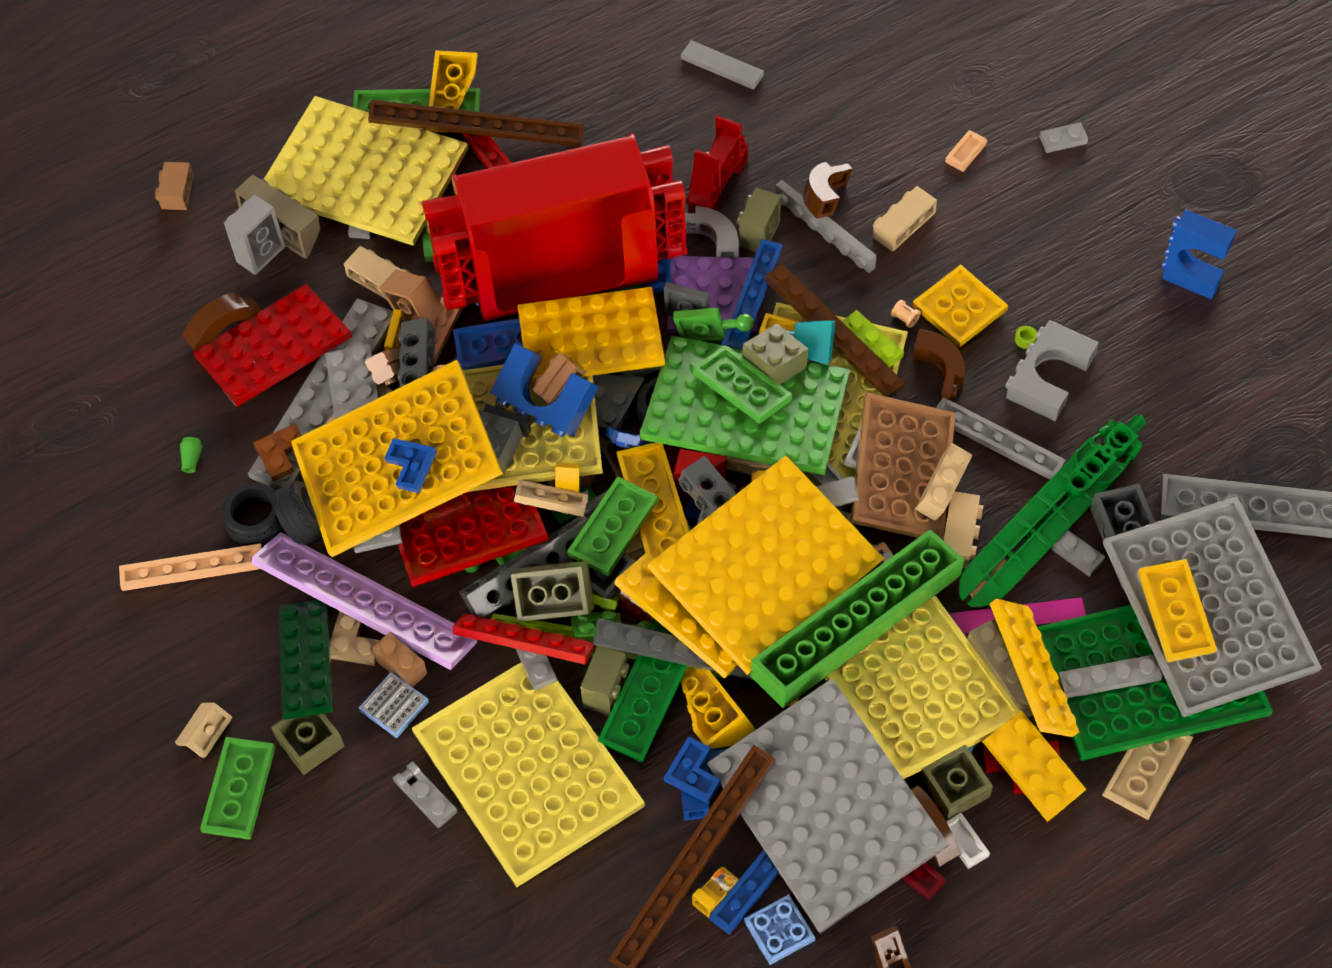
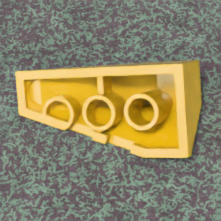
M435 50L429 106L459 110L476 74L477 53ZM426 129L427 131H430V132L448 133V132H446V131H437V130H428V129Z
M688 666L681 685L686 695L688 712L691 714L693 731L703 744L711 747V749L731 747L756 730L710 670L696 667L689 669L690 666Z

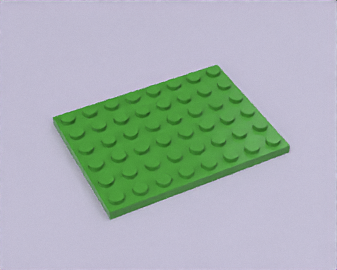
M671 336L664 357L665 366H661L640 431L641 440L774 465L784 456H787L800 471L825 475L850 369L807 361L806 369L780 384L792 394V401L759 424L693 374L694 366L724 345ZM729 347L742 357L743 350Z

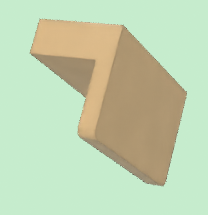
M201 703L175 743L178 746H187L200 757L206 758L232 719V716L216 703Z

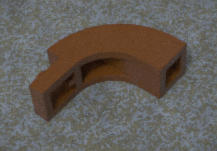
M824 162L812 169L803 192V199L806 207L816 219L834 214L840 197L832 189L847 185L853 169L848 163L831 167L827 162Z
M238 292L229 293L203 306L191 318L182 335L193 350L200 349L203 345L216 340L219 333L228 325L240 320H249L262 310L252 298L243 299Z
M919 329L913 360L933 364L941 370L945 378L941 400L943 397L951 400V397L956 398L957 388L963 389L965 364L960 351L946 337L932 331Z
M908 784L910 790L949 844L947 848L931 858L940 867L961 854L946 820L930 797L918 785L913 788Z
M895 926L871 936L876 952L874 956L879 968H912L899 931Z

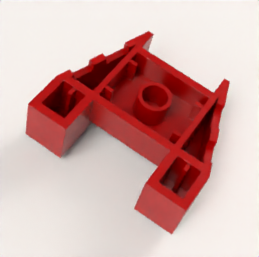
M720 116L715 117L716 137L713 140L710 152L707 151L705 153L697 149L695 151L690 190L686 200L688 213H695L696 206L707 207L719 211L721 208V192L732 173L740 175L749 160V146L745 142V136L741 134L743 131L741 124Z

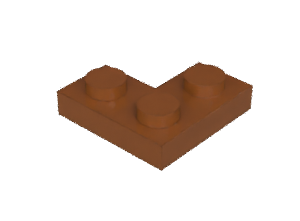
M295 423L253 442L273 482L294 472L286 454L294 451L291 441L302 436Z

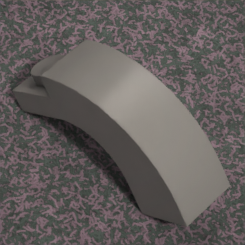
M696 206L695 213L685 212L686 233L703 234L711 238L716 245L717 257H739L738 233L733 223L725 215L716 210Z

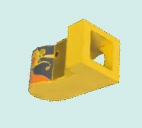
M721 867L701 889L699 888L692 895V905L709 918L710 914L739 879L725 867Z

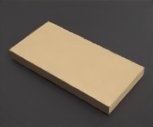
M1188 735L1127 750L1102 796L1149 820L1193 737Z

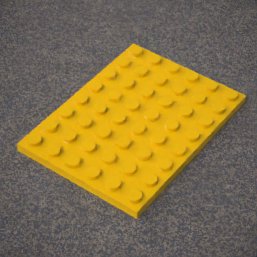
M458 360L291 441L327 552L331 557L503 474ZM393 438L431 446L437 450L420 493L402 490L395 485L403 467L389 464L384 460Z
M784 456L649 562L647 567L748 675L752 671L751 660L863 579L881 564L885 558L787 456Z

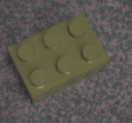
M588 561L517 568L511 573L518 622L586 615L595 608Z

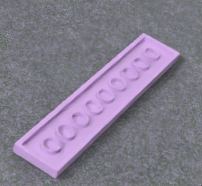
M281 532L252 556L251 564L384 635L390 632L408 648L449 670L477 643L476 639L454 635V623L316 550L294 542L289 536Z

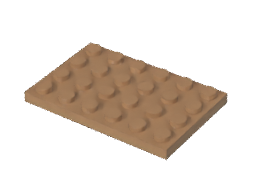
M868 392L865 394L855 473L859 501L852 502L850 523L919 538L931 529L944 540L946 509L934 521L915 510L943 453L953 443L955 412Z

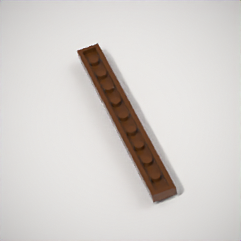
M379 100L370 101L368 123L577 147L582 146L584 124Z
M755 745L752 746L608 960L618 968H637L775 763L776 759Z

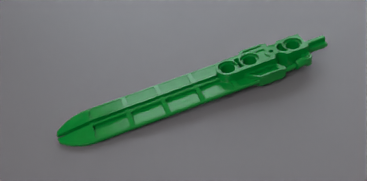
M1135 414L1126 425L1121 421L1117 423L1114 420H1110L1098 430V434L1090 437L1074 453L1066 464L968 564L959 583V596L962 601L985 580L987 583L967 605L970 607L988 606L995 599L1001 600L1091 506L1094 494L1102 493L1109 488L1125 471L1129 462L1135 459L1142 448L1141 441L1137 439L1139 436L1137 432L1146 424L1142 415L1138 416ZM1100 437H1105L1102 445L1096 444L1095 441L1097 439H1099ZM1126 454L1127 458L1124 463L1117 462ZM1088 469H1092L1095 473H1091ZM1073 484H1077V485H1079L1081 488H1077V487H1075ZM1065 496L1067 499L1057 507L1056 505ZM1052 510L1054 513L1035 530L1036 525ZM1030 533L1032 536L1013 553L1014 548ZM1006 557L1010 558L992 577L989 576Z

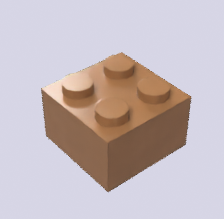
M395 269L379 287L392 309L402 310L405 321L427 317L432 324L445 310L440 302L441 298L433 291L430 286L431 282L425 276H418L408 271L404 272Z

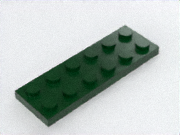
M320 600L280 605L279 633L283 719L287 720L334 712L328 604Z

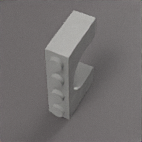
M1049 320L1045 327H1040L1036 335L1037 340L1035 344L1031 343L1026 351L1027 357L1025 360L1021 359L1015 370L1017 373L1014 377H1009L1005 388L1008 389L1006 399L1056 421L1066 405L1069 392L1044 381L1037 374L1035 368L1046 360L1057 359L1087 371L1096 356L1099 342Z

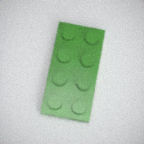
M726 345L693 367V374L759 424L792 401V394Z
M617 477L568 549V556L577 561H588L589 567L609 577L659 502L658 496Z
M230 737L225 738L200 827L202 833L251 840L275 751L273 743Z

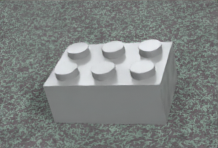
M255 194L245 201L224 222L236 262L255 275L285 248L274 207Z

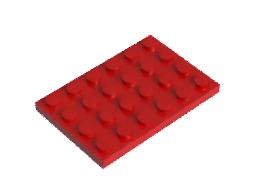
M305 284L260 311L251 319L245 320L221 334L211 343L205 344L200 349L193 351V354L238 407L352 338V334L344 323Z
M517 485L465 492L399 524L402 543L398 544L412 587L548 541V535L537 507L514 502Z

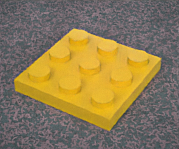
M959 265L912 302V307L915 310H920L923 317L959 348L1008 310V305L962 265Z

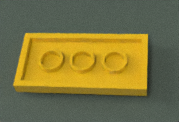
M1187 559L1139 568L1140 582L1167 663L1215 653L1217 647Z
M1022 710L982 741L1046 821L1051 820L1086 790Z

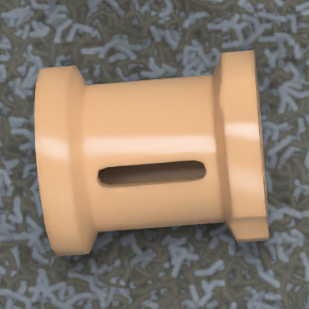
M899 300L892 309L891 316L899 318L906 323L908 328H911L918 321L921 311L918 309L914 310L906 305L905 301Z

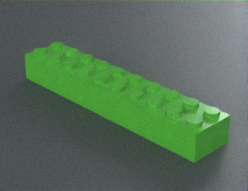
M931 529L753 658L751 660L752 671L750 676L784 709L959 578L962 573L964 559Z

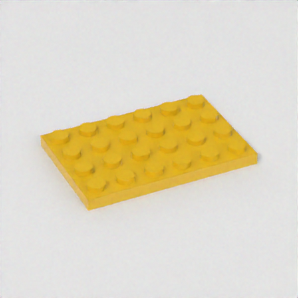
M652 287L517 305L523 347L542 357L530 384H534L538 376L545 373L549 367V361L553 356L558 355L559 352L571 357L587 371L583 377L665 366Z

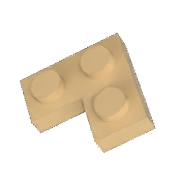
M339 611L330 641L331 659L375 666L376 659L372 648L380 640L359 637L363 623Z

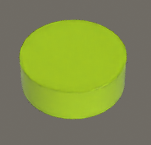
M1031 326L1018 328L1015 334V343L1020 348L1028 349L1031 343L1035 344L1037 331Z

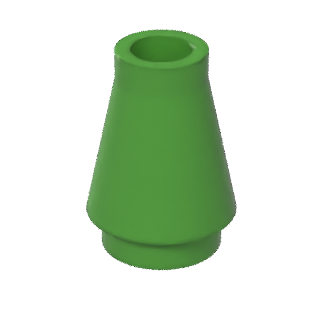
M185 437L182 439V443H180L183 472L194 473L196 471L203 448L201 440L198 438Z

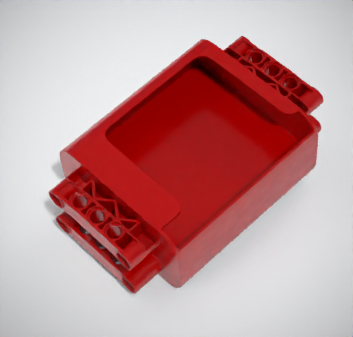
M629 133L628 137L457 176L455 173L451 174L455 195L422 201L433 251V262L436 274L440 275L442 295L446 311L466 307L469 304L478 302L484 322L518 314L517 305L602 294L658 281V260L687 255L686 197L682 181L673 182V156L670 146L665 145L640 152L634 134Z

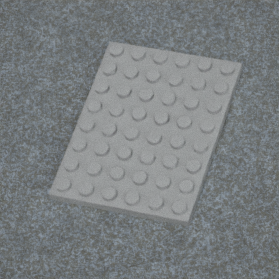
M1237 496L1104 539L1103 545L1183 717L1319 672L1322 669ZM1187 559L1217 650L1215 653L1167 663L1140 582L1138 570L1139 568Z
M833 678L707 762L715 777L721 779L720 784L724 789L753 745L776 759L740 814L820 934L949 846L946 839Z

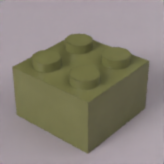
M755 188L753 194L748 196L745 204L746 208L744 212L741 211L737 219V224H739L737 232L739 247L757 252L761 239L771 241L780 223L781 195Z
M776 323L743 344L742 357L780 385L806 369L808 348Z
M597 646L580 687L583 708L607 716L610 715L629 675V663L626 660V653Z
M325 714L283 719L271 727L276 740L303 775L345 747L341 735Z
M966 745L922 768L921 781L946 820L968 810L991 796L993 786Z

